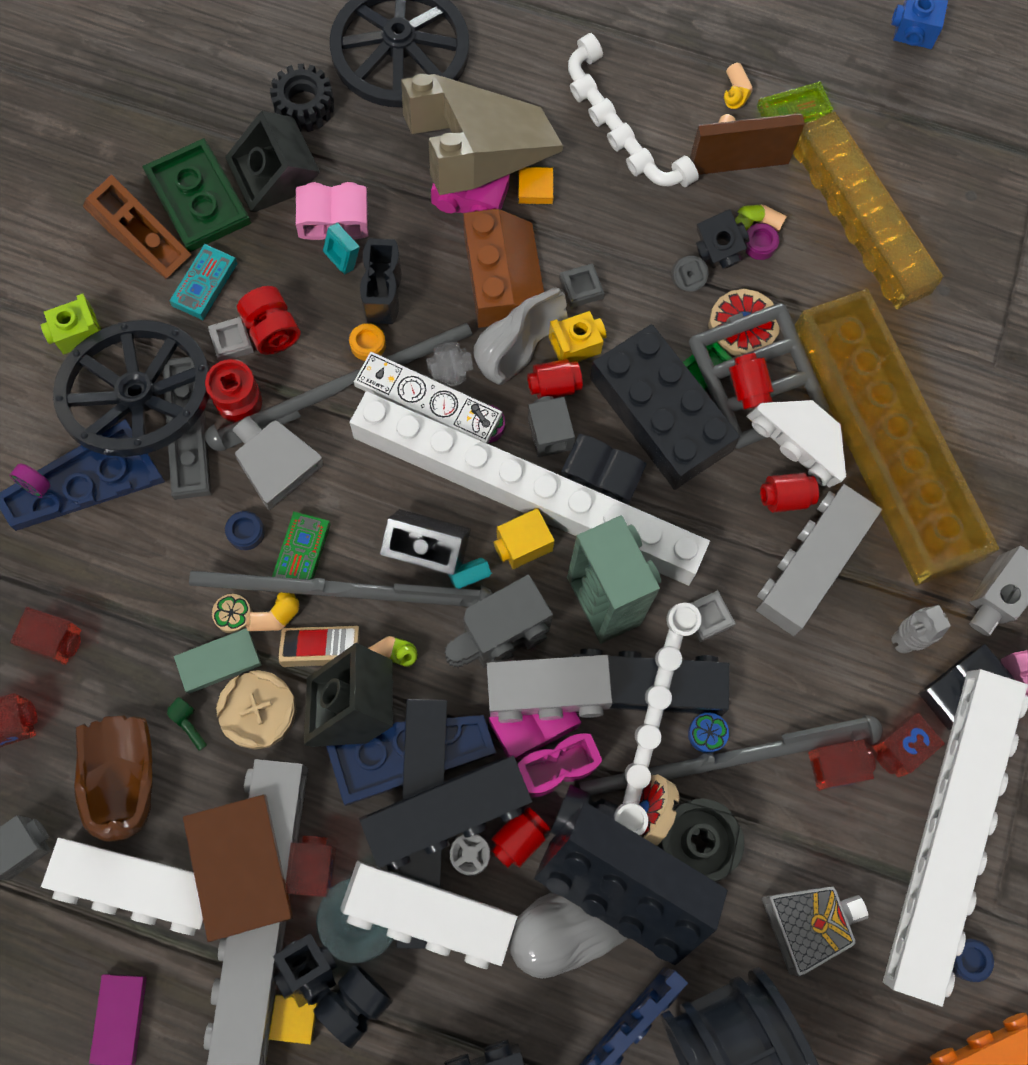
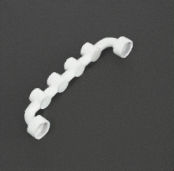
M588 33L577 41L578 49L572 53L568 61V71L574 81L570 84L571 92L578 102H582L587 98L592 104L588 112L597 127L606 123L611 129V132L607 133V138L612 148L617 152L625 148L631 155L626 159L631 173L637 177L644 172L648 179L660 186H673L680 183L683 187H687L697 181L699 178L698 171L694 163L687 156H683L673 162V171L663 172L657 168L651 153L646 148L641 147L635 139L631 127L621 121L611 101L608 98L604 99L598 91L594 79L590 74H585L581 68L584 60L588 64H592L603 57L600 43L592 33Z
M690 603L676 604L668 611L666 620L669 630L664 647L659 649L655 656L658 671L654 686L648 688L645 693V701L648 704L644 724L640 725L635 731V740L638 743L633 763L626 767L624 773L628 784L623 804L618 806L614 813L615 821L638 835H642L648 826L647 813L639 805L643 788L651 780V773L648 768L653 749L661 742L659 727L663 711L672 701L669 688L674 670L679 668L682 663V655L680 653L683 636L695 633L701 625V614Z

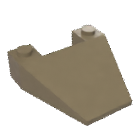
M417 74L412 78L401 79L403 116L411 134L450 128L452 132L429 138L430 175L439 195L478 188L563 151L560 139L544 111L539 106L436 74Z

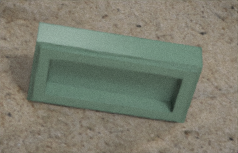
M247 628L174 656L184 689L188 694L262 666L251 633L247 631Z

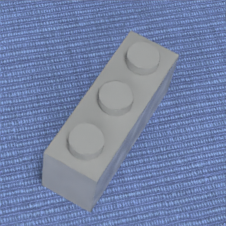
M608 655L487 663L490 717H498L500 723L523 721V715L539 714V720H556L563 718V712L579 711V717H598L603 715V710L610 709L612 705Z

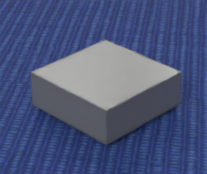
M241 317L208 326L219 362L254 353L247 328Z
M718 590L690 603L701 614V625L695 632L700 642L736 624Z

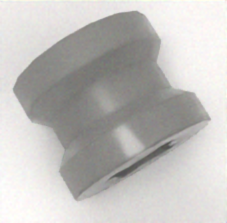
M462 835L452 843L450 849L451 863L459 873L466 876H475L483 872L488 866L490 848L487 842L479 835L468 838Z

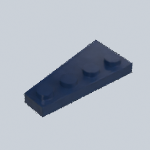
M125 419L106 430L100 436L118 439L132 438V428ZM80 445L37 470L50 482L51 486L42 498L29 493L15 483L0 492V510L10 527L17 531L164 483L165 480L148 453L128 457L108 456L93 452Z
M484 715L446 718L444 772L496 754ZM395 722L393 727L366 744L326 746L345 806L403 786L405 722Z
M663 967L579 1065H620L624 1059L622 1054L633 1042L637 1044L647 1034L652 1026L651 1023L662 1011L664 1012L673 1004L688 982L675 970Z

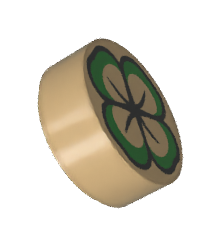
M227 594L219 598L214 604L212 618L220 630L232 634L247 628V613L253 611L244 597L237 594Z

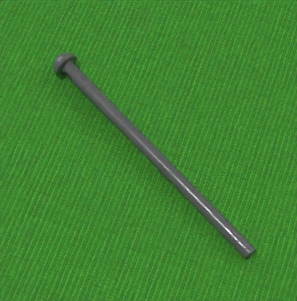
M466 322L385 358L403 366L470 337L472 332ZM361 368L255 413L250 417L262 430L275 420L282 425L301 417L298 412L299 410L332 397L353 384ZM241 420L218 430L214 424L211 425L205 435L208 446L216 451H225L242 443L241 439L233 432V428Z
M192 570L189 576L190 586L470 607L493 594L489 588L482 585L480 590L406 584L390 586L325 581L322 578L297 579Z
M864 715L862 718L782 734L783 740L715 755L712 752L705 753L694 759L650 767L648 769L651 775L659 774L665 779L670 780L866 739L869 745H874L882 738L883 727L877 718ZM624 773L579 782V788L591 793V796L626 789L628 782L625 779Z

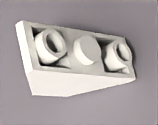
M813 400L760 403L746 416L752 421L753 428L759 434L767 438L771 437L780 445V451L790 460L799 461L809 470L808 475L815 476L818 484L831 487L842 482L846 477L841 424Z

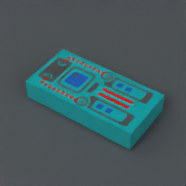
M204 244L169 300L172 307L204 320L238 264L236 258Z

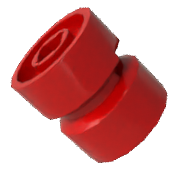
M274 286L256 288L245 294L237 304V311L245 327L250 329L251 339L258 352L264 355L284 351L291 347L301 334L294 317L287 311L288 306L284 298Z
M227 359L211 367L205 379L206 391L222 418L235 423L260 411L263 401L261 391L252 371L246 364L239 360Z

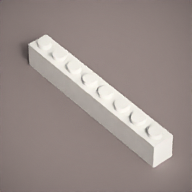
M982 669L967 671L883 978V983L895 991L942 1007L945 997H949L953 991L955 975L952 970L956 956L961 955L965 946L966 935L963 932L966 917L972 914L976 905L977 897L976 892L973 890L977 875H981L986 867L987 853L984 849L988 835L993 834L997 825L998 815L994 811L998 796L1003 795L1008 784V774L1005 773L1008 758L1014 755L1018 746L1019 737L1015 732L1019 718L1025 715L1028 708V696L1025 695L1028 684Z

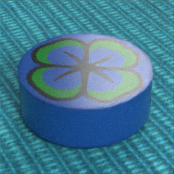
M700 714L689 726V741L696 750L702 753H714L727 743L729 738L728 725L717 714Z

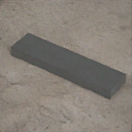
M191 358L169 359L163 369V379L193 368L194 363ZM195 381L164 393L165 401L184 408L192 395ZM205 409L188 432L168 445L171 494L174 500L212 495L208 444L205 438ZM166 415V424L174 418Z

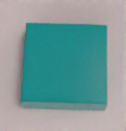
M336 223L327 229L323 252L345 275L354 270L360 246L339 223Z
M480 557L462 564L454 575H448L451 583L459 589L490 577L492 573L488 562Z

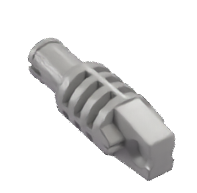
M940 605L917 610L902 621L899 630L892 635V643H898L895 649L905 654L912 650H923L934 644L951 627L948 617L943 613Z

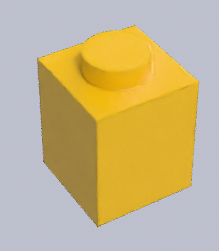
M538 508L497 526V540L493 541L501 561L508 560L512 569H516L552 552L555 542Z

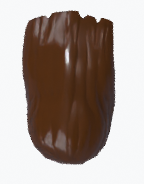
M106 716L101 722H91L89 727L86 724L77 726L74 788L76 803L83 826L90 835L102 841L112 842L128 839L141 831L148 820L151 810L153 785L152 746L147 720L133 716L128 719L125 716Z

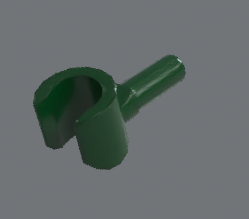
M178 697L168 707L167 714L172 721L187 733L198 751H201L207 744L193 724L187 720L195 709Z

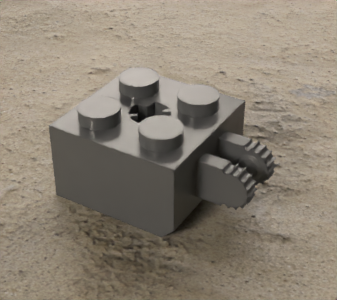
M530 575L524 576L466 608L463 619L465 633L454 638V641L450 640V643H447V647H445V659H447L449 666L459 669L464 664L467 665L478 659L484 669L487 667V663L510 661L514 657L512 652L524 645L527 649H531L547 639L546 633L550 631L553 614Z

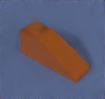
M112 174L85 199L83 208L112 236L165 279L192 255Z

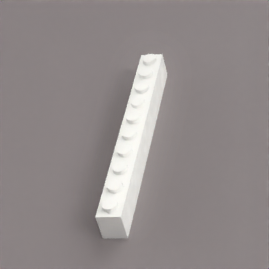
M365 392L349 422L354 439L524 514L538 508L545 523L574 536L622 515L627 526L632 524L638 531L642 541V547L639 549L646 562L651 560L659 573L688 586L695 577L710 540L370 392Z

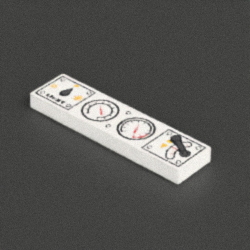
M373 352L369 353L354 380L355 387L363 391L370 392L487 444L502 417V411Z

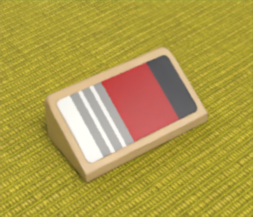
M359 626L283 628L279 648V663L282 667L324 666L353 644H359Z

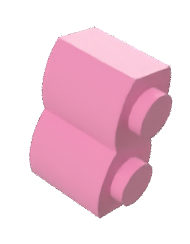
M312 182L296 187V228L298 238L323 240L326 238L328 227L339 223L352 239L368 237V197L365 186L353 182H345L341 185L329 187Z

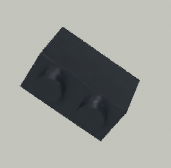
M399 509L387 520L380 555L454 575L463 564L471 528Z

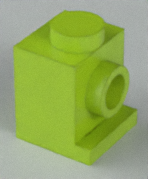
M84 294L77 295V300L44 311L47 322L41 324L42 332L49 344L55 343L63 355L71 352L87 337L101 330L94 309Z

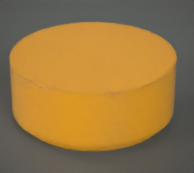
M364 323L355 327L350 334L349 343L351 351L358 359L366 361L370 352L380 356L384 353L386 348L385 336L378 326Z

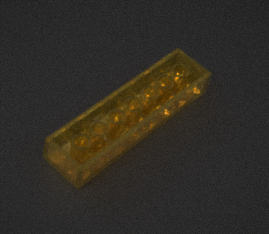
M867 288L802 311L795 324L796 330L833 416L841 424V432L878 507L882 508L880 513L915 586L982 562L998 551L1000 548L869 289Z

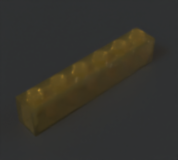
M834 111L805 124L793 152L794 156L805 166L810 174L813 186L821 191L827 201L831 214L839 219L845 229L849 242L857 247L867 270L873 272L881 285L884 297L891 300L896 310L932 294L944 276L836 112Z

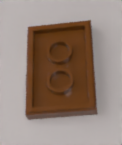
M803 114L699 125L690 159L694 163L698 175L789 164L805 125Z
M265 794L183 816L207 942L293 919L267 796Z

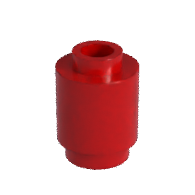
M756 353L735 358L736 365L730 367L729 371L737 401H742L743 409L757 407L760 403L773 402L771 393L774 390L765 358L757 359Z
M568 359L536 364L533 365V373L527 374L531 395L537 394L538 399L546 396L558 398L574 395L576 390H581L583 387L581 369L577 361L569 362Z
M803 472L768 476L765 484H762L760 488L762 504L767 506L772 513L808 509L810 505H815L818 502V482L815 476H807Z
M529 807L524 810L525 813L509 820L491 838L496 845L491 852L507 868L512 864L520 868L546 841L544 836L550 831L549 826Z

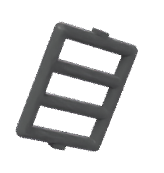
M783 303L772 305L746 316H743L742 313L729 317L726 320L727 323L693 335L689 339L690 348L713 402L740 435L735 446L736 449L743 448L767 437L759 434L754 428L744 432L741 431L734 412L743 409L742 401L738 402L736 396L728 399L720 381L721 378L731 375L729 368L736 365L735 358L714 366L706 348L710 344L776 320L784 339L746 353H756L757 359L765 358L766 361L789 352L791 353L798 372L771 382L774 390L771 393V397L804 385L810 400H813L827 413L830 409L790 313Z

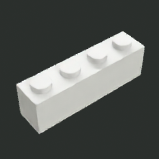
M57 839L41 885L42 888L54 891L52 899L71 904H77L79 898L93 901L91 907L93 910L116 915L118 908L132 911L131 920L155 925L157 918L172 922L170 930L191 936L195 935L196 929H205L194 872L74 840Z
M358 860L340 908L343 914L349 915L347 923L371 930L372 924L388 928L386 936L410 943L411 938L415 937L427 941L425 948L429 951L449 956L450 951L454 950L466 954L464 959L466 963L483 969H488L489 963L502 966L518 917L509 911Z

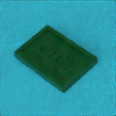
M205 138L142 166L184 246L189 252L251 224L247 212Z

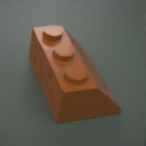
M500 209L463 213L464 238L478 328L489 327L493 323L504 319L526 299L544 292L533 224Z

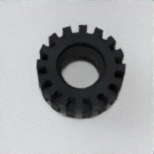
M298 64V70H293L292 65L286 67L287 74L282 70L277 73L278 80L273 78L271 82L272 88H270L275 113L294 117L300 132L302 131V126H306L307 132L313 131V124H316L318 129L324 126L322 119L328 122L331 118L330 112H334L332 88L329 78H325V73L321 69L316 73V68L313 65H309L308 70H305L304 64ZM300 92H310L315 95V98L306 104L290 102V99Z

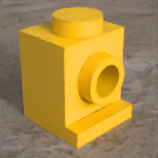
M590 311L559 322L557 319L550 321L549 339L558 360L568 359L569 362H579L601 354L603 340L607 337L602 320L600 318L594 320Z

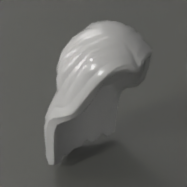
M552 288L526 299L513 309L507 317L493 323L480 334L474 345V358L478 368L489 381L497 385H503L519 373L531 361L536 344L543 337L549 335L550 321L557 319L559 322L568 319L567 310L565 309L567 307L565 294L561 292L560 288Z
M551 892L538 898L517 917L508 947L517 967L533 977L543 979L557 976L600 958L628 938L622 936L618 930L597 917L586 914L582 908L561 895Z

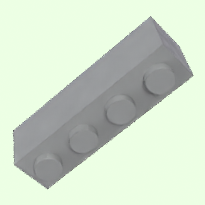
M845 484L836 494L831 491L826 494L817 507V510L822 512L817 522L815 523L812 520L807 522L797 537L803 541L797 551L789 549L777 567L782 570V573L776 582L769 578L757 595L763 601L756 611L793 637L803 629L882 511V508Z

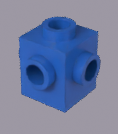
M905 0L903 5L897 4L891 21V25L896 26L893 41L932 49L943 28L948 0Z

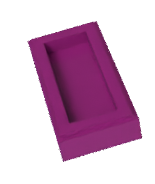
M102 975L89 1064L135 1065L147 976Z

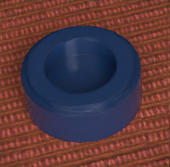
M240 511L228 519L225 525V534L235 548L251 550L262 542L265 529L256 514L249 511Z
M966 939L963 952L955 958L953 973L960 979L970 982H981L987 979L994 968V958L991 950L979 940Z

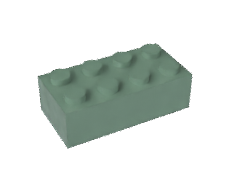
M622 515L576 536L567 579L600 644L640 626L660 589L658 584L661 583V577L655 564L651 560L646 562L639 549L642 547V541L638 531L632 524L627 526Z

